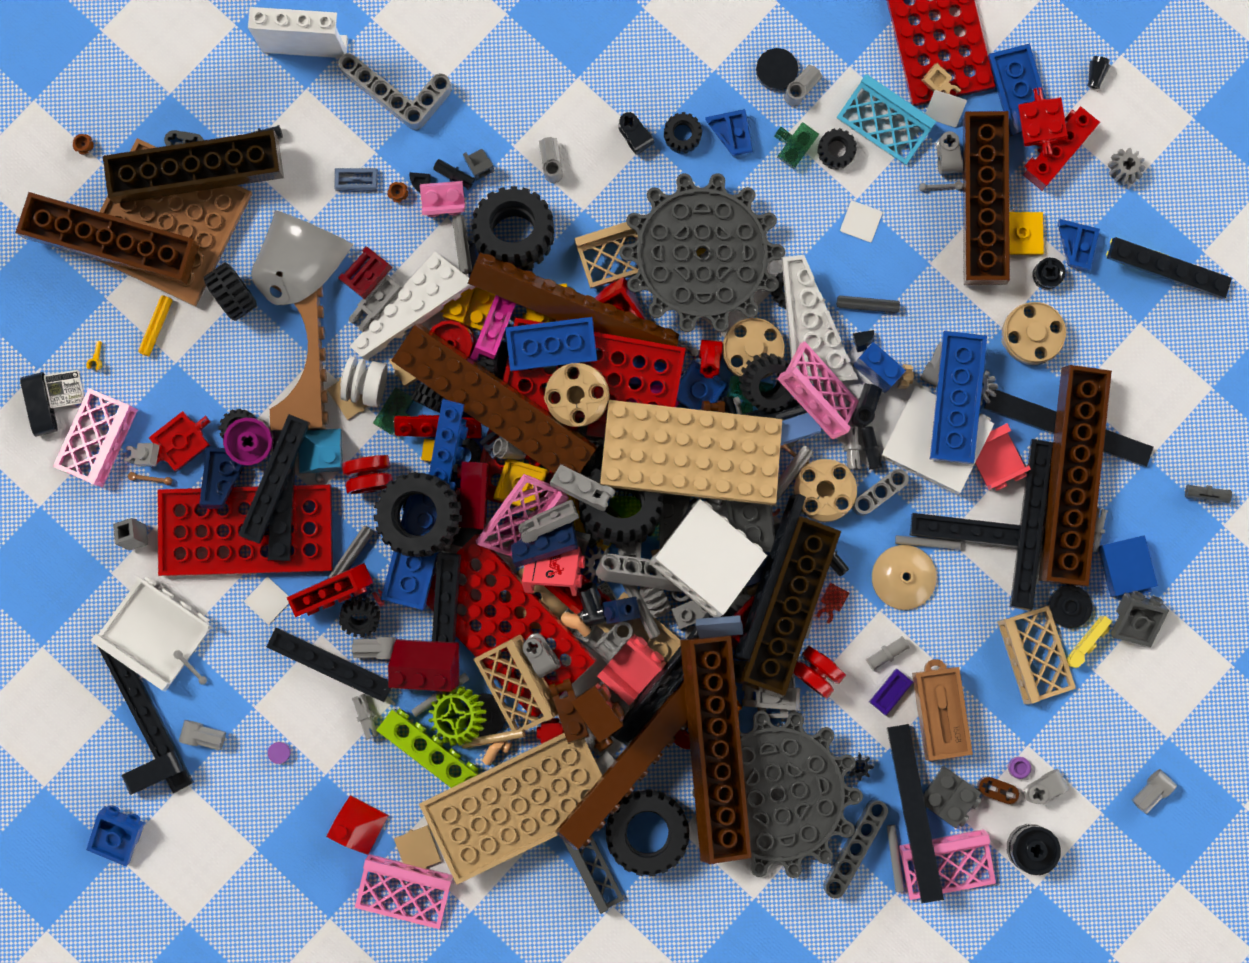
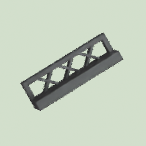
M592 834L590 836L592 846L587 845L586 848L595 851L596 858L594 863L584 859V849L582 851L580 849L574 850L564 841L600 914L608 911V908L623 901L624 898ZM598 859L601 865L596 864ZM588 865L593 866L591 871H590ZM595 867L605 871L604 883L594 879L593 872ZM607 879H609L611 885L606 884ZM597 884L603 886L601 891ZM605 887L614 889L618 897L606 903L603 897Z

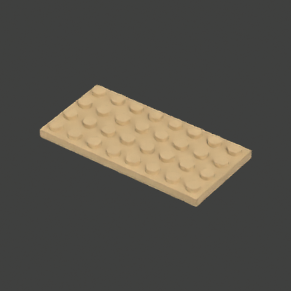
M609 400L600 485H606L611 488L775 505L777 499L782 419Z
M565 733L419 803V806L455 883L458 885L558 836L555 833L556 829L596 784L602 774L586 740L582 739L568 744Z

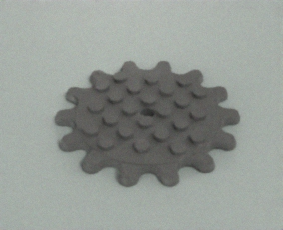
M682 173L677 177V190L674 194L666 195L656 187H652L647 191V199L652 206L650 213L646 215L631 213L627 216V225L634 229L638 235L635 243L623 245L619 251L620 257L623 260L633 261L638 266L637 274L628 280L627 286L630 291L635 293L642 290L652 293L653 302L649 307V314L654 318H660L665 312L673 310L679 314V327L684 332H691L697 320L703 317L708 318L712 322L716 331L724 332L728 329V315L731 311L739 310L746 317H755L758 314L759 308L753 299L754 293L758 290L774 292L779 286L777 278L768 273L767 265L773 260H781V257L785 256V249L780 244L770 243L766 238L767 231L776 225L777 218L773 213L768 212L763 215H757L752 211L751 204L756 197V193L750 187L743 188L736 195H731L725 190V177L720 173L713 174L708 185L703 188L695 186L689 174ZM697 249H706L708 256L704 259L698 257L696 254Z
M758 711L753 717L754 727L749 733L740 732L751 847V871L754 876L763 877L767 873L770 864L778 862L784 866L785 872L789 877L797 878L801 875V861L804 857L813 856L820 863L828 864L833 858V853L828 846L829 839L834 835L849 838L854 834V825L844 818L843 811L848 805L859 804L863 799L861 790L848 787L844 782L845 774L855 767L856 761L849 754L838 757L831 754L829 746L835 736L831 728L824 727L818 733L810 735L803 729L804 718L799 712H791L786 723L778 727L771 723L766 712ZM775 788H780L784 792L783 797L779 800L773 799L771 796V792Z

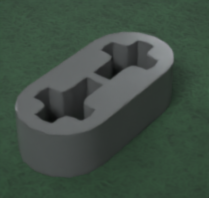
M177 130L169 131L164 137L166 146L173 145L170 140H174L175 136L180 141H183V143L204 140L199 134Z

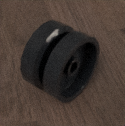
M1037 824L1018 826L1010 833L1007 840L1006 851L1010 861L1017 868L1028 874L1043 875L1049 873L1058 864L1061 856L1058 838L1044 827ZM1032 847H1035L1034 852H1031Z

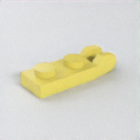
M1100 616L1068 655L1067 662L1070 667L1079 668L1085 662V654H1090L1097 646L1095 643L1100 636L1104 637L1111 629L1109 625L1112 621L1107 616Z

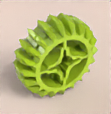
M465 687L455 688L451 692L442 691L443 695L438 694L436 696L437 701L431 703L435 707L434 710L428 711L430 714H433V718H430L428 721L435 724L431 730H438L435 737H443L442 742H450L452 746L457 743L459 746L464 745L465 742L471 743L473 741L472 737L478 738V731H483L484 729L480 724L487 721L485 718H482V714H485L487 711L480 708L484 702H477L479 695H472L473 690L467 689L465 691ZM460 699L468 705L470 711L464 708L463 703H461ZM449 704V710L445 714L446 707ZM458 713L464 714V716H459L458 719L451 718V716H456ZM469 718H471V719H470L469 726H468L467 729L465 730V728H466V722H467V720H468ZM445 721L451 724L452 730H454V732L448 728Z

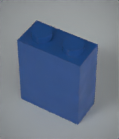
M874 342L853 364V367L869 381L883 389L882 392L884 394L906 371Z
M1145 535L1099 547V555L1110 597L1117 596L1118 599H1122L1125 592L1131 593L1133 591L1145 594L1152 592V587L1158 586Z

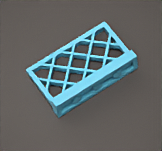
M865 74L861 83L837 116L838 120L904 165L908 164L936 123L934 119L867 74ZM861 89L869 93L871 102L858 104L857 95ZM855 99L856 105L850 106ZM874 104H885L888 114L876 116ZM871 105L873 117L861 119L859 107ZM857 108L858 120L849 121L843 117L848 109ZM891 116H903L906 126L893 128ZM889 117L891 129L878 131L876 119ZM874 120L876 132L866 133L863 131L862 122ZM919 127L924 133L920 138L911 140L909 128ZM906 129L908 141L896 143L894 131ZM891 132L893 144L884 145L881 143L879 134ZM917 142V143L915 144V146L913 147V149H912V144H911V143ZM909 143L910 153L905 159L898 154L897 146ZM894 146L895 152L888 147Z

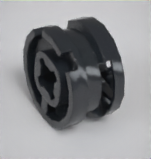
M1045 258L1033 269V282L1041 289H1054L1065 278V267L1056 258Z

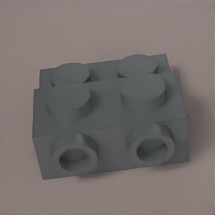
M1133 591L1132 594L1125 592L1116 610L1119 614L1118 619L1110 634L1116 639L1151 647L1169 609L1159 597L1151 596L1148 599L1138 591Z
M942 766L923 793L925 807L954 828L958 826L963 827L969 819V816L966 815L971 808L975 809L982 800L979 797L980 791L945 766Z

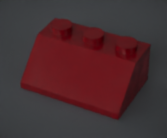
M462 462V466H458L457 479H461V488L457 487L456 494L458 497L456 499L460 501L462 509H459V513L462 515V522H459V527L485 529L489 463Z
M395 640L388 665L389 688L451 692L460 685L459 643Z

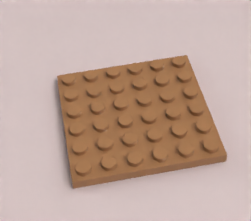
M137 138L131 151L157 147ZM236 185L117 204L113 203L107 196L100 210L101 213L193 238L199 243L187 285L105 261H98L196 307L206 288L204 276L216 268L253 193Z

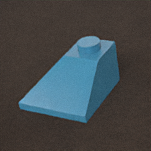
M341 429L307 430L299 449V473L342 472Z

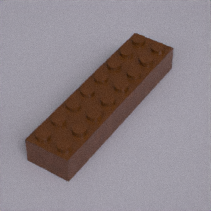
M1009 111L965 112L963 117L964 285H1007L1010 281Z
M31 192L27 194L15 232L27 240L185 285L188 283L199 248V243L193 238Z

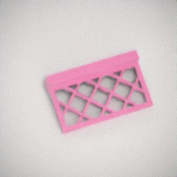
M805 341L800 343L785 372L780 373L778 381L831 439L847 434L851 428L848 423L858 400ZM803 352L808 356L809 362H805ZM806 366H810L812 376H808ZM817 367L821 370L822 377L818 376ZM820 381L824 382L825 391H822ZM830 382L835 386L836 392H832ZM833 396L837 397L839 406H835ZM844 397L849 401V407H846Z
M89 388L53 467L103 488L138 409ZM93 395L99 397L101 405L91 409L90 401ZM114 404L120 406L116 415L110 417L107 407ZM103 409L106 419L96 423L93 413ZM89 415L92 425L83 429L81 421ZM107 423L109 431L106 435L101 436L98 427ZM94 429L97 439L87 443L84 433ZM80 435L83 445L74 448L72 441L74 437ZM99 443V453L92 456L89 446ZM85 449L88 458L78 462L75 452ZM72 455L74 464L69 467L62 466L65 457ZM86 463H90L91 466L88 477L82 474L80 466Z
M523 474L477 538V545L512 557L511 545L521 539V533L519 531L515 532L514 526L520 525L533 516L566 502L569 498L568 495L550 486L549 483ZM526 483L533 484V489L522 492ZM548 490L544 497L539 498L538 493ZM535 494L534 501L524 503V498ZM520 500V506L510 509V505L513 502ZM537 506L535 512L527 515V509ZM523 512L524 517L512 520L513 514ZM508 517L509 522L498 526L500 519ZM511 528L510 534L500 537V531ZM496 533L497 539L486 541L489 535ZM512 540L507 548L502 546V543Z
M984 829L932 839L935 856H940L944 859L938 867L939 875L948 880L942 887L943 894L996 884L989 847V834ZM899 845L909 899L920 898L919 892L913 893L912 885L916 881V875L908 866V861H912L910 845ZM984 847L985 854L980 861L971 855L976 848ZM958 851L965 854L959 865L950 860L954 852ZM969 858L978 863L972 873L962 868ZM947 862L956 867L950 878L941 872ZM981 866L988 870V879L980 880L975 877ZM960 870L969 876L965 883L962 884L954 881Z
M369 854L365 859L355 908L440 929L453 876ZM368 872L376 873L381 881L371 886L367 879ZM396 878L400 881L402 887L392 891L387 881ZM413 883L419 884L423 889V892L415 897L408 888ZM384 884L389 894L379 899L374 889ZM405 889L410 900L400 904L395 894ZM434 889L443 890V898L435 902L429 892ZM369 891L376 900L371 905L361 903L363 895ZM426 894L432 905L422 910L416 900ZM392 897L397 907L393 910H388L382 902ZM412 902L418 910V913L413 916L407 915L403 907ZM434 908L438 914L437 922L428 920L424 913Z

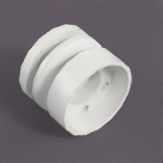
M350 356L341 377V400L348 401L351 397V402L357 403L362 394L363 405L378 408L385 391L388 365L372 361L368 370H366L365 359H360L358 362L356 357Z

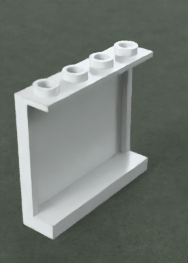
M250 7L248 29L263 53L340 58L343 54L347 53L348 36L339 34L336 28V12Z
M922 385L920 387L915 386L880 458L959 495L995 423L991 422V418L979 414L973 465L930 460L936 395L932 394V390Z
M700 499L691 506L690 512L660 551L648 563L710 615L721 617L767 555L758 544L748 540L744 532L735 529L729 524L730 522L726 517L717 514L708 502Z
M137 576L136 579L138 581L99 634H95L90 641L162 691H166L184 667V663L173 656L174 651L180 650L183 653V657L188 661L212 626L207 624L210 620L202 614L198 613L196 616L191 613L192 607L183 601H180L178 604L172 600L174 595L163 588L162 591L154 587L156 583L145 576L142 579Z

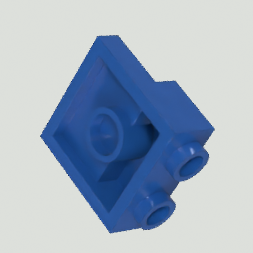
M104 806L97 814L86 850L127 867L131 861L135 845L140 839L145 822L140 821V817L136 814L126 815L121 813L120 809L116 806Z

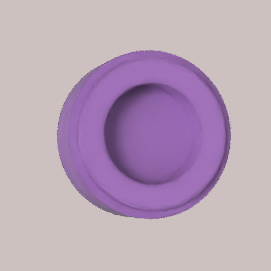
M275 742L268 749V758L275 764L286 762L291 754L290 747L284 742Z
M1014 757L1008 763V771L1011 776L1023 779L1030 774L1031 764L1024 757Z

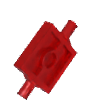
M1037 88L1033 90L1035 101L1018 104L1024 147L1032 145L1042 146L1043 156L1047 158V150L1049 157L1053 155L1051 144L1057 141L1068 140L1062 98L1043 99L1042 88H1038V92Z
M182 411L148 437L152 443L160 445L156 464L164 460L177 472L203 452L206 447L211 446L201 431L211 423L209 418L205 415L195 423Z

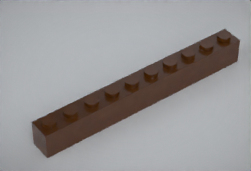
M479 253L467 283L558 321L592 317L594 332L672 346L678 345L679 334L671 328L661 327L651 320H644L631 312H624L612 304L597 301L592 296H585L570 287L558 285L551 279L541 278L531 271H524L511 263L499 261L489 254ZM657 360L659 362L667 364L664 360Z
M684 680L556 829L555 833L574 850H579L580 847L584 849L590 843L591 834L594 831L598 832L605 825L606 821L604 819L609 813L612 815L620 807L618 802L623 796L627 798L633 792V784L637 780L641 781L648 774L647 768L649 765L657 763L663 755L661 751L665 746L669 748L677 739L675 737L676 733L679 730L683 731L688 726Z

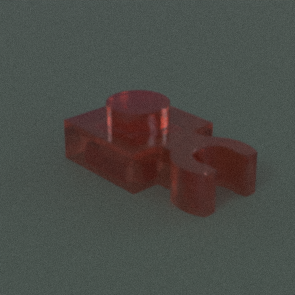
M829 583L820 600L825 606L818 610L816 617L820 618L821 614L826 612L828 614L826 623L829 624L833 620V610L840 612L849 592Z

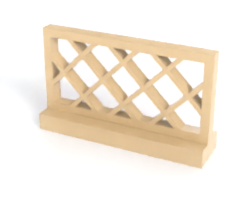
M626 222L574 238L590 289L617 281L622 277L627 278L637 274L638 268L631 266V261L626 263L617 258L626 238L632 236L638 239L637 232L630 228ZM613 243L619 246L614 256L603 251L606 244ZM592 249L598 252L594 263L585 259L584 251ZM601 254L612 259L607 270L596 265ZM615 261L626 266L621 274L616 275L610 272ZM587 264H589V265L592 266L591 269H590V271H589V269H588V265H587ZM594 267L605 272L602 280L592 281L591 273Z
M1049 606L997 621L1024 704H1033L1076 689ZM1041 612L1045 613L1047 619L1044 627L1034 622L1038 613ZM1023 619L1029 623L1024 633L1018 630L1016 620ZM1032 625L1042 630L1038 640L1028 635ZM1045 633L1052 635L1053 643L1051 647L1041 643ZM1026 639L1035 643L1031 654L1024 649L1023 645ZM1039 646L1049 651L1044 661L1035 656ZM1052 653L1059 656L1060 663L1058 668L1048 664ZM1033 659L1042 664L1038 675L1032 672L1030 668ZM1046 667L1055 671L1051 682L1042 677ZM1059 674L1066 677L1068 686L1061 688L1055 684ZM1040 680L1049 685L1046 693L1039 695L1037 689Z
M521 634L474 658L512 731L519 729L526 731L558 715L549 686L544 677L540 678L535 673L532 664L523 652L525 641ZM507 647L511 654L510 661L500 658L501 650ZM487 657L494 660L493 669L486 668L482 659ZM498 662L508 665L506 675L497 672ZM512 667L520 671V680L510 677ZM495 676L505 680L503 689L496 687L494 683ZM509 682L519 685L517 694L507 691ZM522 687L530 690L532 694L531 699L520 696ZM505 695L515 699L513 708L506 706L504 702ZM519 701L529 704L527 714L517 710ZM533 706L541 710L543 717L531 716ZM515 715L525 718L523 727L518 728L514 721Z

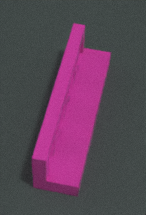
M495 295L470 357L471 359L476 361L479 353L494 359L516 303Z

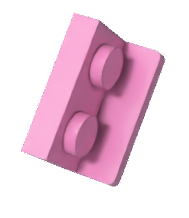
M463 181L420 184L422 215L438 217L440 214L448 213L451 216L461 214V212H465Z

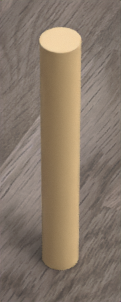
M519 729L472 738L473 741L471 743L465 742L462 748L524 738L525 730Z

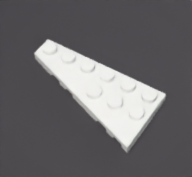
M434 252L350 347L367 361L386 348L388 342L396 337L401 338L405 335L406 330L415 324H422L441 311L446 303L452 299L456 301L462 297L461 293L469 288L472 290L475 286L467 284L469 277Z
M805 256L781 257L791 360L800 343L805 341L840 381L858 379L832 317L825 306L821 292L818 290ZM803 352L805 362H809L808 356ZM806 366L808 376H812L810 366ZM817 367L818 376L822 377L821 370Z

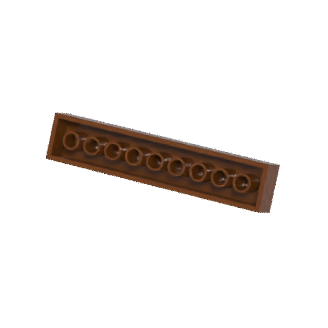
M415 324L391 360L445 399L464 404V412L554 474L560 464L580 474L598 448L596 444L568 425L559 422L551 413L422 324Z
M1068 365L1061 368L1038 581L1089 586L1112 370Z
M731 636L682 639L680 643L700 861L716 864L751 858Z
M598 682L571 703L600 743L623 726L624 710L617 701L615 703L611 701L612 693L606 684L600 685Z

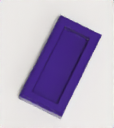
M896 668L870 699L869 703L887 716L914 682Z

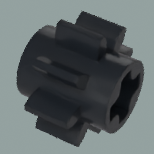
M858 752V757L854 759L856 763H863L864 769L862 771L860 769L856 770L855 766L849 773V776L857 775L858 780L861 781V776L866 775L870 777L868 769H873L874 766L867 764L870 760L869 756L862 758L861 753Z

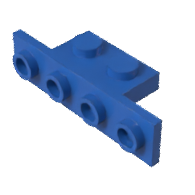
M443 399L429 475L439 477L440 480L449 484L453 466L463 458L464 448L462 443L467 437L468 427H466L467 419L462 418L464 404Z

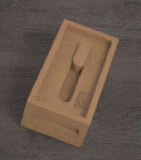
M939 659L929 660L924 666V671L912 673L925 760L933 761L973 755L959 667L947 668L945 663ZM933 666H939L936 670L931 669Z

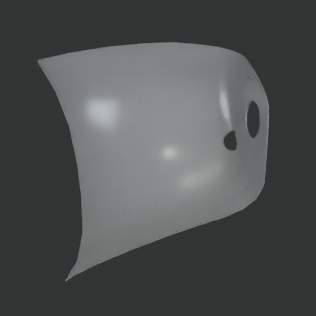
M275 210L264 243L252 267L251 277L253 283L266 299L274 305L300 302L313 294L329 279L346 257L353 244L309 222ZM281 271L283 276L279 277L276 273ZM273 285L278 286L282 291L281 297H274L270 292V287Z

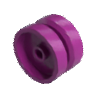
M245 417L234 421L228 426L224 434L223 445L227 455L233 461L241 465H253L260 463L269 455L273 445V437L270 429L264 422L256 418ZM246 437H251L253 439V443L251 445L245 444Z

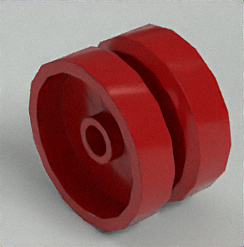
M451 320L441 321L432 327L430 331L449 344L454 342L456 349L471 357L477 338L469 327Z
M375 455L343 462V474L348 477H354L345 482L347 494H367L386 489V484L393 481V477L389 473L380 472L386 471L391 467L389 456Z
M808 645L802 653V657L810 666L808 667L803 662L797 661L793 674L819 695L828 699L834 692V689L826 681V678L835 684H840L846 674L831 659Z

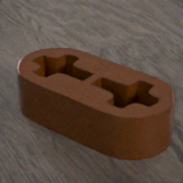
M985 776L979 779L977 783L978 791L982 795L1000 802L1013 804L1019 798V791L1014 785ZM990 780V785L997 788L996 791L988 790L986 793L985 788L982 786L983 783H988ZM1011 788L1014 796L1006 800V796L1001 794L1000 790L1008 791Z

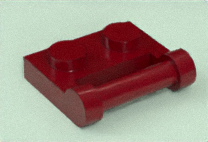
M367 246L363 248V253L351 267L338 277L340 281L364 300L392 269L389 263Z

